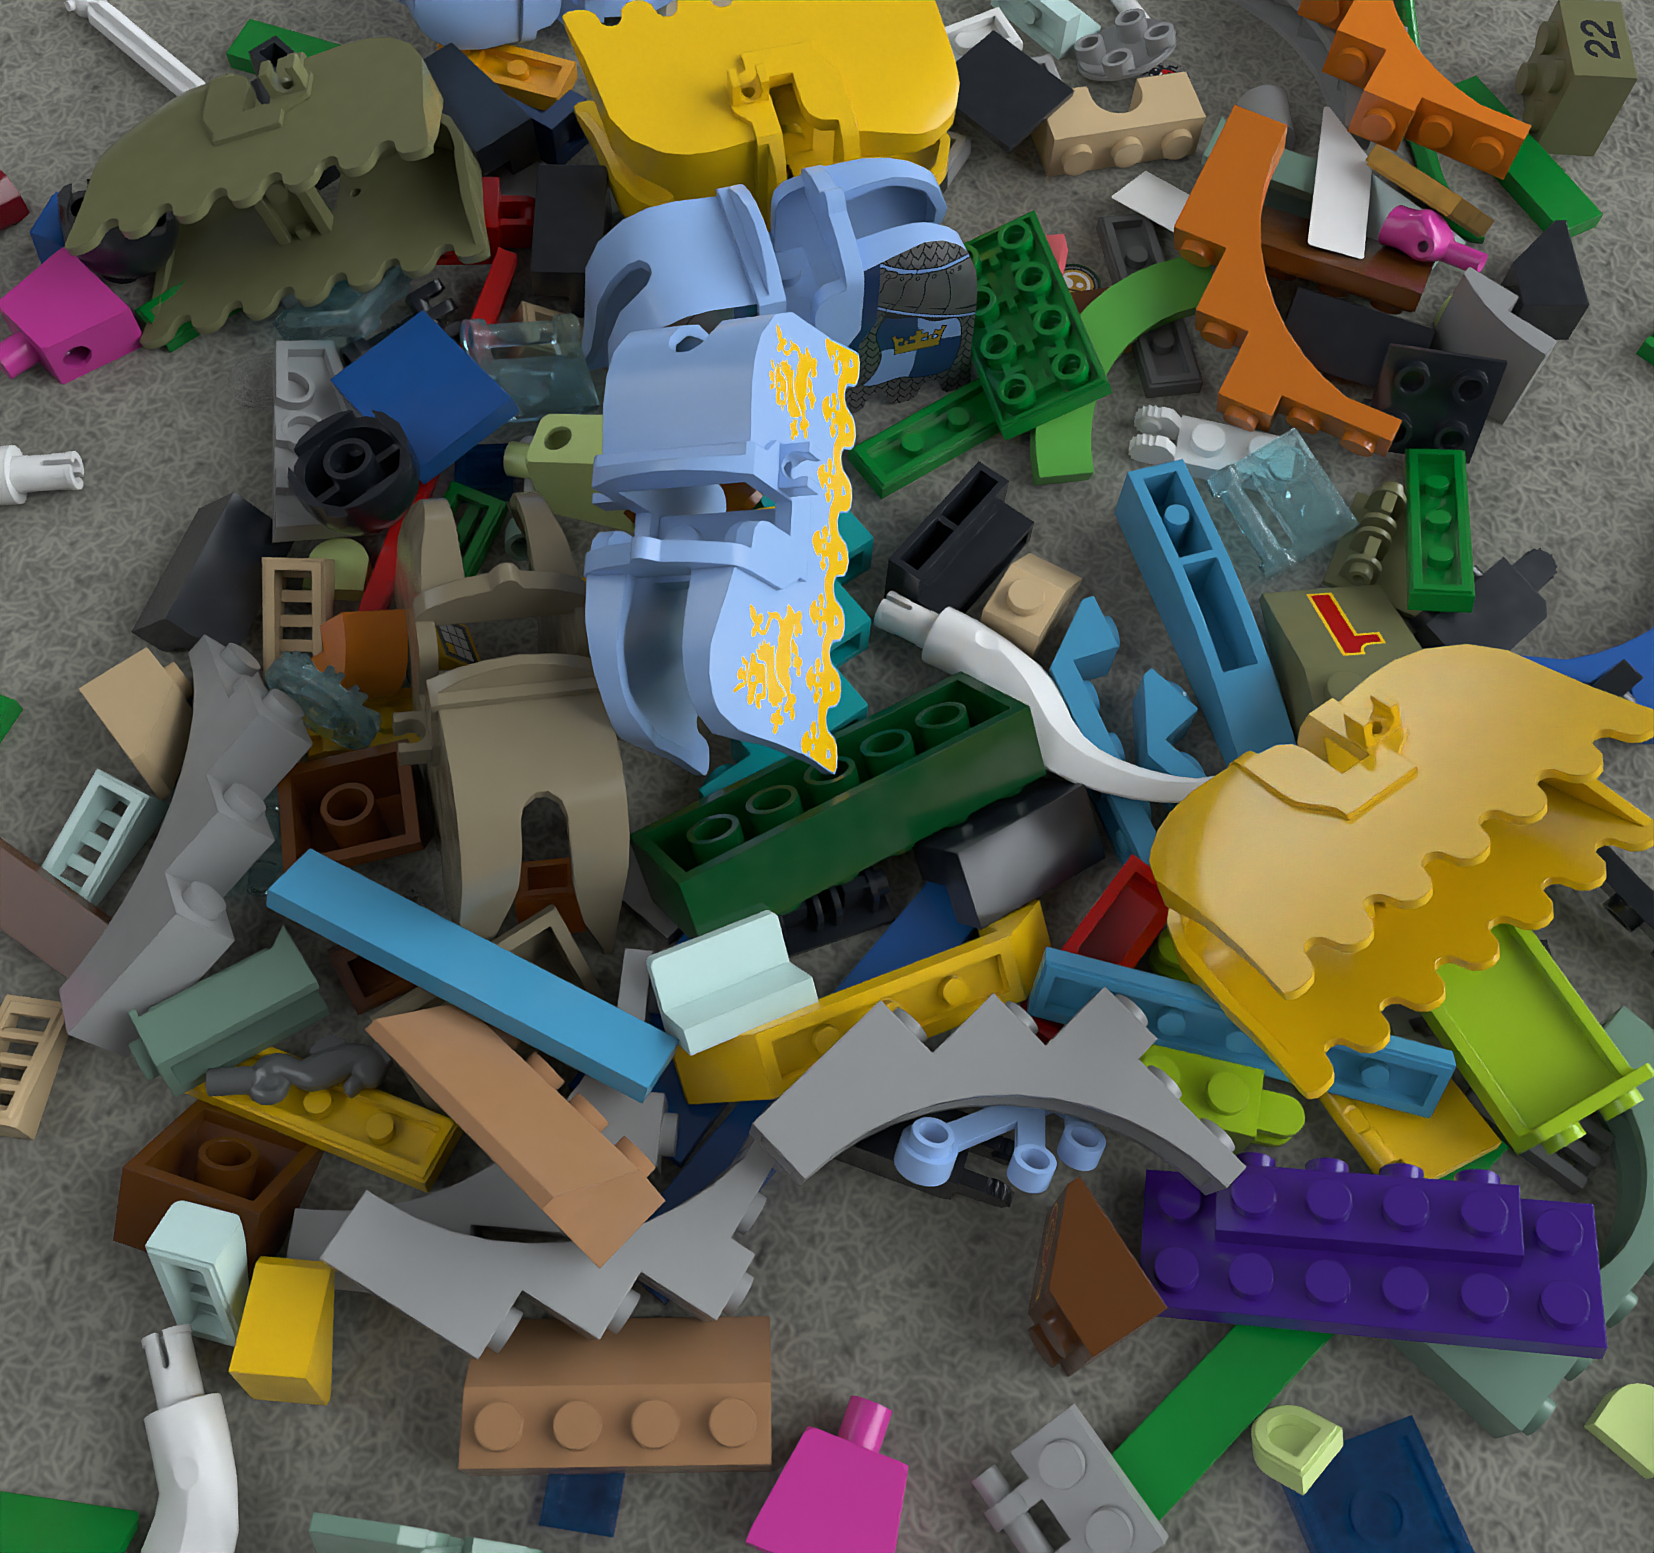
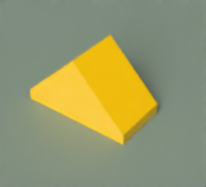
M260 1256L257 1260L228 1371L252 1399L327 1406L329 1403L332 1384L335 1270L323 1262Z

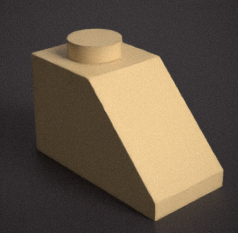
M1028 553L1009 566L984 607L980 622L1012 642L1035 661L1083 578Z
M146 647L78 689L158 799L161 800L172 792L184 763L193 718V710L186 699L194 695V688L175 662L163 668Z

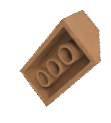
M453 1004L378 1018L364 1029L599 1269L665 1202L664 1198L647 1179L656 1169L655 1165L626 1136H623L613 1145L602 1135L601 1132L609 1125L607 1120L580 1093H577L569 1102L557 1092L565 1082L542 1057L533 1052L524 1061L514 1051L522 1043L520 1039L482 1021L480 1018Z
M770 1316L719 1317L717 1321L703 1322L697 1317L628 1318L617 1334L606 1329L600 1340H589L558 1319H520L498 1354L486 1347L479 1359H472L470 1357L463 1388L458 1470L469 1476L771 1472Z

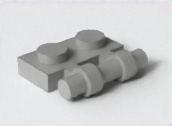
M1075 1403L1011 1451V1454L1028 1477L1019 1486L1012 1489L996 1464L972 1481V1484L989 1507L983 1514L996 1533L1001 1530L1005 1531L1019 1553H1152L1165 1544L1169 1538L1167 1532ZM1042 1499L1069 1536V1539L1056 1549H1053L1027 1511Z

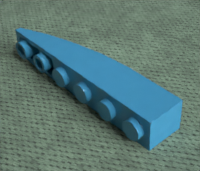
M1180 459L1127 472L1114 514L1227 767L1230 762L1250 750L1259 754L1275 745H1296L1275 674L1253 613L1229 555L1184 460Z

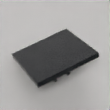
M994 30L956 61L960 85L955 113L1007 153H1010L1074 94L1072 88Z

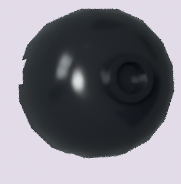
M72 183L63 186L57 194L58 220L64 243L67 241L86 190L72 193ZM169 211L158 219L155 227L147 235L138 239L126 238L120 231L119 226H116L105 234L101 243L96 248L76 257L91 271L102 275L109 282L118 284L133 283L137 278L145 277L165 266L177 245L179 221L174 216L173 211Z
M352 410L338 412L317 422L298 440L294 448L298 459L294 465V473L288 467L287 478L305 510L330 530L354 536L379 533L395 525L404 517L416 499L420 480V466L416 453L399 422L381 411L371 410L375 418L368 416L356 418Z

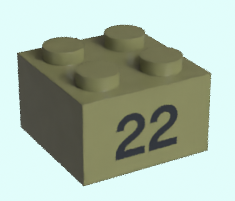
M1558 0L1548 21H1543L1538 29L1535 48L1528 62L1522 63L1518 70L1515 90L1517 95L1523 96L1525 109L1522 122L1532 125L1529 133L1548 154L1594 156L1638 80L1621 2Z

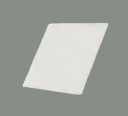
M1147 171L1112 195L1114 200L1173 233L1174 225L1189 197V194Z

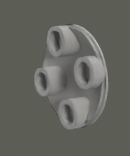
M1142 9L1126 10L1115 18V25L1097 34L1085 35L1076 41L1074 50L1077 69L1084 77L1096 81H1116L1137 76L1156 67L1173 52L1177 44V33L1172 23L1146 18L1145 12Z

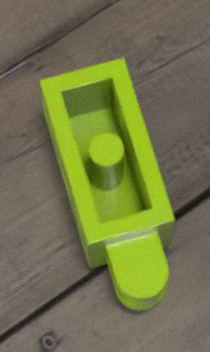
M1152 1044L1139 1058L1146 1067L1153 1065L1161 1069L1177 1084L1182 1093L1179 1100L1199 1120L1201 1118L1209 1119L1227 1133L1235 1145V1150L1232 1152L1234 1155L1240 1154L1250 1143L1272 1148L1280 1147L1287 1143L1304 1125L1305 1112L1302 1105L1295 1098L1263 1089L1265 1070Z

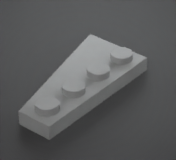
M334 340L276 341L273 355L272 542L357 537L330 530L317 521L305 510L287 478L288 467L294 473V465L298 459L294 448L298 440L317 422L338 412L352 410L356 418L360 417L330 381L331 378L344 369ZM389 528L376 534L363 536L386 535L388 533Z

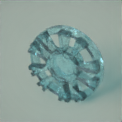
M286 651L266 670L265 680L270 691L271 689H278L295 700L304 711V716L302 717L304 725L319 736L339 746L358 750L369 747L381 729L382 720L380 719V713L363 706V703L368 698L367 694L360 692V687L356 684L347 689L342 687L339 683L345 675L342 672L336 674L335 668L330 664L322 673L316 668L307 653L301 654L299 651H294L291 654Z

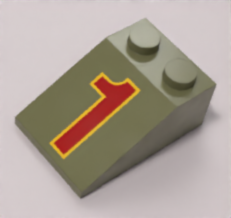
M1379 584L1262 593L1259 598L1287 715L1297 746L1300 726L1309 713L1331 698L1339 702L1371 674L1395 659L1422 650Z

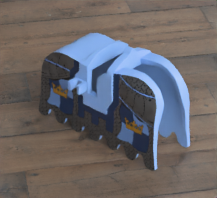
M861 158L828 166L818 165L801 169V175L783 181L774 190L771 199V232L767 231L754 198L743 184L716 189V196L674 201L646 208L623 219L598 241L585 268V317L580 367L585 372L610 366L614 351L629 332L673 326L699 325L710 334L722 320L793 312L832 340L859 354L860 372L858 383L855 387L846 388L845 391L846 405L851 414L859 412L864 407L867 398L875 393H885L888 402L892 404L910 401L917 396L921 386L931 380H937L941 389L949 392L971 382V344L977 301L976 269L959 234L949 227L940 225L948 208L933 173L910 161L893 158Z

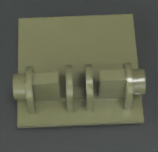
M1385 481L1381 486L1373 489L1370 496L1357 491L1322 584L1331 588L1379 584L1397 612L1413 619L1421 611L1407 610L1404 516L1407 498L1401 484L1395 481Z

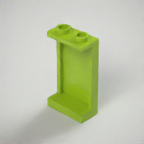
M1508 923L1498 924L1490 930L1499 941L1500 959L1497 963L1484 971H1471L1454 963H1446L1440 966L1436 972L1445 982L1446 999L1440 1007L1429 1012H1420V1014L1444 1049L1453 1051L1457 1068L1516 1154L1519 1155L1541 1144L1546 1153L1551 1155L1587 1134L1578 1122L1586 1116L1599 1110L1603 1118L1608 1121L1643 1101L1644 1098L1636 1087L1653 1078L1654 1070L1649 1063L1637 1069L1632 1068L1532 930H1523Z

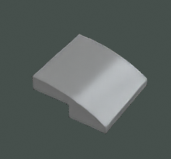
M1469 267L1464 272L1435 327L1436 331L1429 349L1507 360L1508 364L1488 413L1490 417L1503 425L1517 408L1558 341L1511 313L1519 296Z

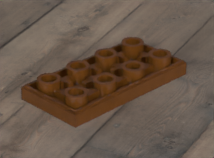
M1263 205L1261 212V249L1266 274L1284 281H1292L1299 277L1318 283L1317 288L1321 292L1333 297L1344 298L1348 297L1349 294L1357 295L1371 300L1370 304L1372 307L1387 314L1398 315L1402 314L1403 310L1411 313L1416 311L1435 262L1416 261L1399 249L1380 245L1378 240L1366 237L1363 259L1314 247L1308 244L1310 219Z

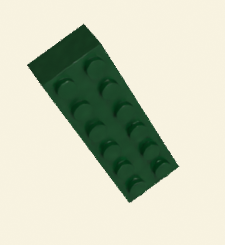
M960 671L832 734L835 737L838 753L835 774H822L812 765L789 755L631 833L629 841L653 903L690 939H694L765 910H769L777 916L788 914L796 910L802 901L831 886L850 882L865 868L888 856H896L909 851L915 845V842L944 827H952L964 822L976 810L997 799L1016 795L1023 789L1024 785L1045 775L1046 771L1030 706Z

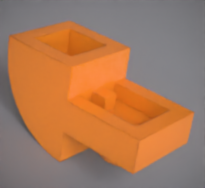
M405 609L341 612L320 625L323 652L303 663L306 688L328 686L331 702L393 697L398 693L403 684L408 663V631Z

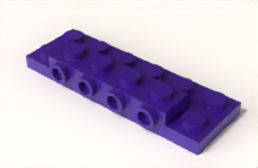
M1244 1152L1235 1156L1246 1168L1228 1188L1208 1195H1204L1180 1172L1146 1169L1140 1267L1167 1306V1309L1157 1317L1603 1359L1608 1349L1594 1204L1520 1198V1185L1501 1184L1498 1174L1484 1169L1463 1170L1455 1174L1454 1180L1424 1178V1172L1421 1168L1406 1163L1385 1165L1379 1169V1175L1349 1173V1166L1345 1162L1334 1158L1311 1159L1306 1162L1305 1169L1276 1167L1275 1160L1266 1154Z

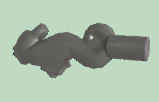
M329 1032L326 1036H321L318 1042L308 1049L310 1056L303 1060L289 1054L274 1053L263 1056L253 1066L209 1068L206 1073V1092L209 1097L249 1095L252 1101L258 1104L273 1105L282 1102L288 1095L291 1085L302 1090L314 1092L328 1089L347 1080L344 1083L343 1089L345 1094L352 1099L365 1088L374 1089L385 1080L388 1070L394 1063L392 1057L377 1042L371 1046L347 1043L345 1039L338 1038Z

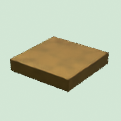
M1377 143L1365 160L1368 162L1367 166L1478 238L1479 236L1484 237L1495 221L1463 197Z

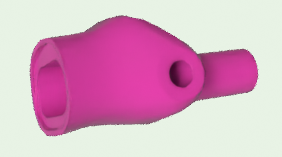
M1403 205L1396 206L1388 214L1378 237L1380 245L1397 248L1416 261H1441L1464 271L1471 267L1480 273L1488 257V254L1456 242L1446 220L1437 210L1432 209L1416 210Z

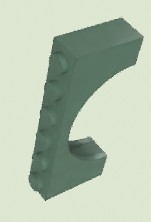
M1622 1006L1599 1023L1632 1068L1637 1069L1649 1063L1654 1070V1030L1625 1006ZM1654 1077L1636 1087L1644 1100L1608 1121L1603 1118L1599 1110L1595 1111L1603 1128L1616 1137L1611 1145L1618 1181L1616 1213L1611 1232L1599 1253L1605 1325L1608 1328H1612L1621 1322L1636 1305L1638 1296L1631 1290L1645 1273L1648 1277L1654 1275ZM1388 1339L1495 1439L1520 1432L1529 1436L1538 1430L1551 1416L1556 1407V1403L1549 1396L1561 1380L1565 1378L1567 1381H1572L1594 1360L1592 1358Z

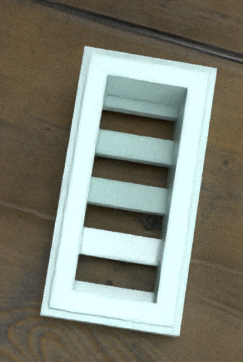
M97 769L41 867L97 907L159 826L170 807V803L162 799L159 800L157 796L120 777ZM119 801L128 805L123 816L112 811ZM102 822L115 829L109 840L95 833ZM85 844L101 852L96 864L77 854ZM68 865L88 876L83 887L60 876Z
M177 1201L171 1205L145 1244L148 1256L177 1325L190 1324L193 1331L191 1335L235 1347L249 1292L246 1241L240 1217L234 1213L188 1201Z

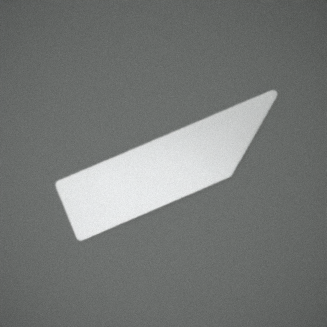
M1327 106L1323 109L1308 244L1363 259L1372 168L1367 166L1368 162L1365 160L1368 156L1352 135L1347 132V129L1332 109Z

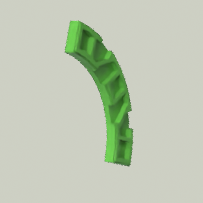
M1182 257L1156 263L1132 273L1112 285L1085 308L1080 316L1106 375L1127 347L1142 334L1149 330L1151 332L1174 320L1196 314V308L1213 276L1211 264L1209 267H1199L1189 263ZM1096 401L1030 430V461L1034 485L1089 480L1093 475L1091 428Z

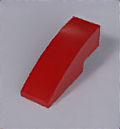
M1132 854L1061 950L1133 969L1164 927L1168 917L1169 907L1165 906L1151 867ZM1029 996L1020 1004V1007L1026 1012ZM1031 1016L1039 1030L1036 1036L1044 1045L1065 1025Z

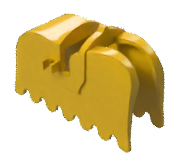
M633 0L626 3L621 9V21L614 26L603 25L596 14L588 10L569 11L562 16L563 25L594 101L578 102L574 106V114L593 148L599 164L605 165L610 190L619 211L626 218L646 208L674 201L716 196V189L743 184L754 198L767 231L771 232V199L774 190L783 181L787 180L788 174L790 178L801 175V169L818 165L828 166L861 158H893L910 161L926 168L933 173L939 185L947 174L950 137L947 131L953 124L960 82L954 54L935 0H732L725 7H718L711 0H677V11L671 16L659 15L653 6L644 0Z
M1462 644L1422 649L1395 659L1371 674L1339 702L1331 698L1309 713L1300 726L1297 740L1298 746L1293 744L1275 745L1259 754L1251 750L1243 753L1230 762L1228 768L1191 791L1168 814L1156 833L1150 850L1149 864L1165 906L1169 907L1167 926L1181 969L1194 985L1200 986L1220 1005L1225 1015L1268 1055L1305 1098H1319L1334 1083V1068L1326 1056L1327 1051L1331 1047L1345 1045L1359 1053H1375L1384 1049L1390 1041L1391 1032L1388 1021L1381 1013L1386 1006L1401 1004L1416 1012H1429L1440 1007L1446 999L1445 982L1436 972L1440 966L1446 963H1454L1471 971H1484L1493 967L1500 959L1499 941L1490 931L1493 926L1508 923L1523 930H1539L1544 928L1554 918L1553 901L1544 892L1546 887L1552 884H1561L1577 891H1590L1600 887L1606 880V862L1596 853L1598 848L1613 845L1629 852H1639L1654 846V820L1597 780L1603 772V754L1593 745L1595 740L1607 737L1626 743H1642L1653 738L1654 710L1591 687L1509 650Z

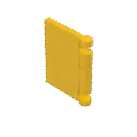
M1450 1078L1430 1119L1325 1092L1318 1098L1375 1175H1379V1169L1385 1165L1406 1163L1421 1168L1424 1172V1178L1440 1179L1497 1149L1502 1143L1452 1078Z

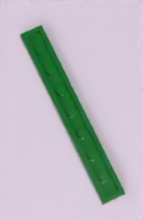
M1502 1141L1497 1149L1440 1179L1454 1180L1455 1174L1467 1169L1489 1170L1509 1146ZM1235 1324L1111 1452L1117 1464L1158 1521L1169 1512L1334 1334Z

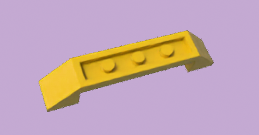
M1034 899L983 929L978 928L980 938L818 999L819 1002L746 1031L735 1038L690 1056L678 1045L672 1059L685 1101L688 1104L771 1100L780 1097L880 1000L892 1012L899 1007L910 1014L923 1028L927 1038L962 1025L993 993L1004 1004L1007 1001L1018 1003L1026 1000L1030 995L1045 948H1052L1040 900Z

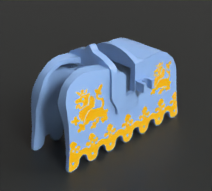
M793 312L722 320L710 334L699 325H683L629 332L614 351L606 376L603 403L602 454L594 457L592 488L599 493L592 494V504L605 511L630 510L636 513L634 537L624 531L599 532L592 540L591 550L585 554L583 574L586 578L585 625L592 666L602 701L615 733L622 740L667 758L694 775H706L709 769V747L706 739L698 732V715L712 734L769 747L812 765L822 774H835L837 769V744L835 737L828 731L826 716L829 708L836 707L841 697V679L839 672L832 665L830 649L833 642L841 641L845 630V616L842 606L835 598L834 583L837 577L845 576L849 564L846 542L838 530V516L840 513H848L851 508L852 487L848 476L843 470L841 456L843 450H851L855 444V422L846 405L845 391L846 388L855 387L858 383L860 360L859 354L856 351L832 340ZM746 482L775 502V508L726 512V498L719 484Z

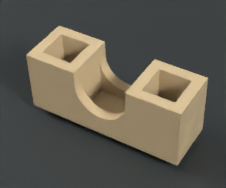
M1185 71L1136 79L1129 112L1113 113L1100 108L1093 101L1087 86L1072 88L1074 90L1073 96L1031 133L1047 177L1064 174L1075 176L1089 170L1115 166L1126 168L1136 163L1160 159L1177 160L1186 155L1195 154L1206 115Z

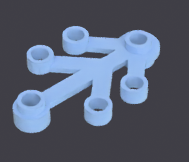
M1003 1105L979 1106L984 1109L949 1123L932 1117L917 1119L912 1125L903 1130L894 1155V1164L899 1173L907 1180L922 1186H938L949 1179L958 1152L1015 1129V1148L1007 1168V1177L1015 1187L1024 1192L1042 1193L1049 1187L1057 1166L1054 1155L1045 1148V1116L1055 1113L1064 1118L1065 1129L1057 1146V1154L1066 1165L1073 1169L1089 1171L1096 1168L1106 1146V1139L1094 1127L1093 1123L1077 1117L1036 1108Z

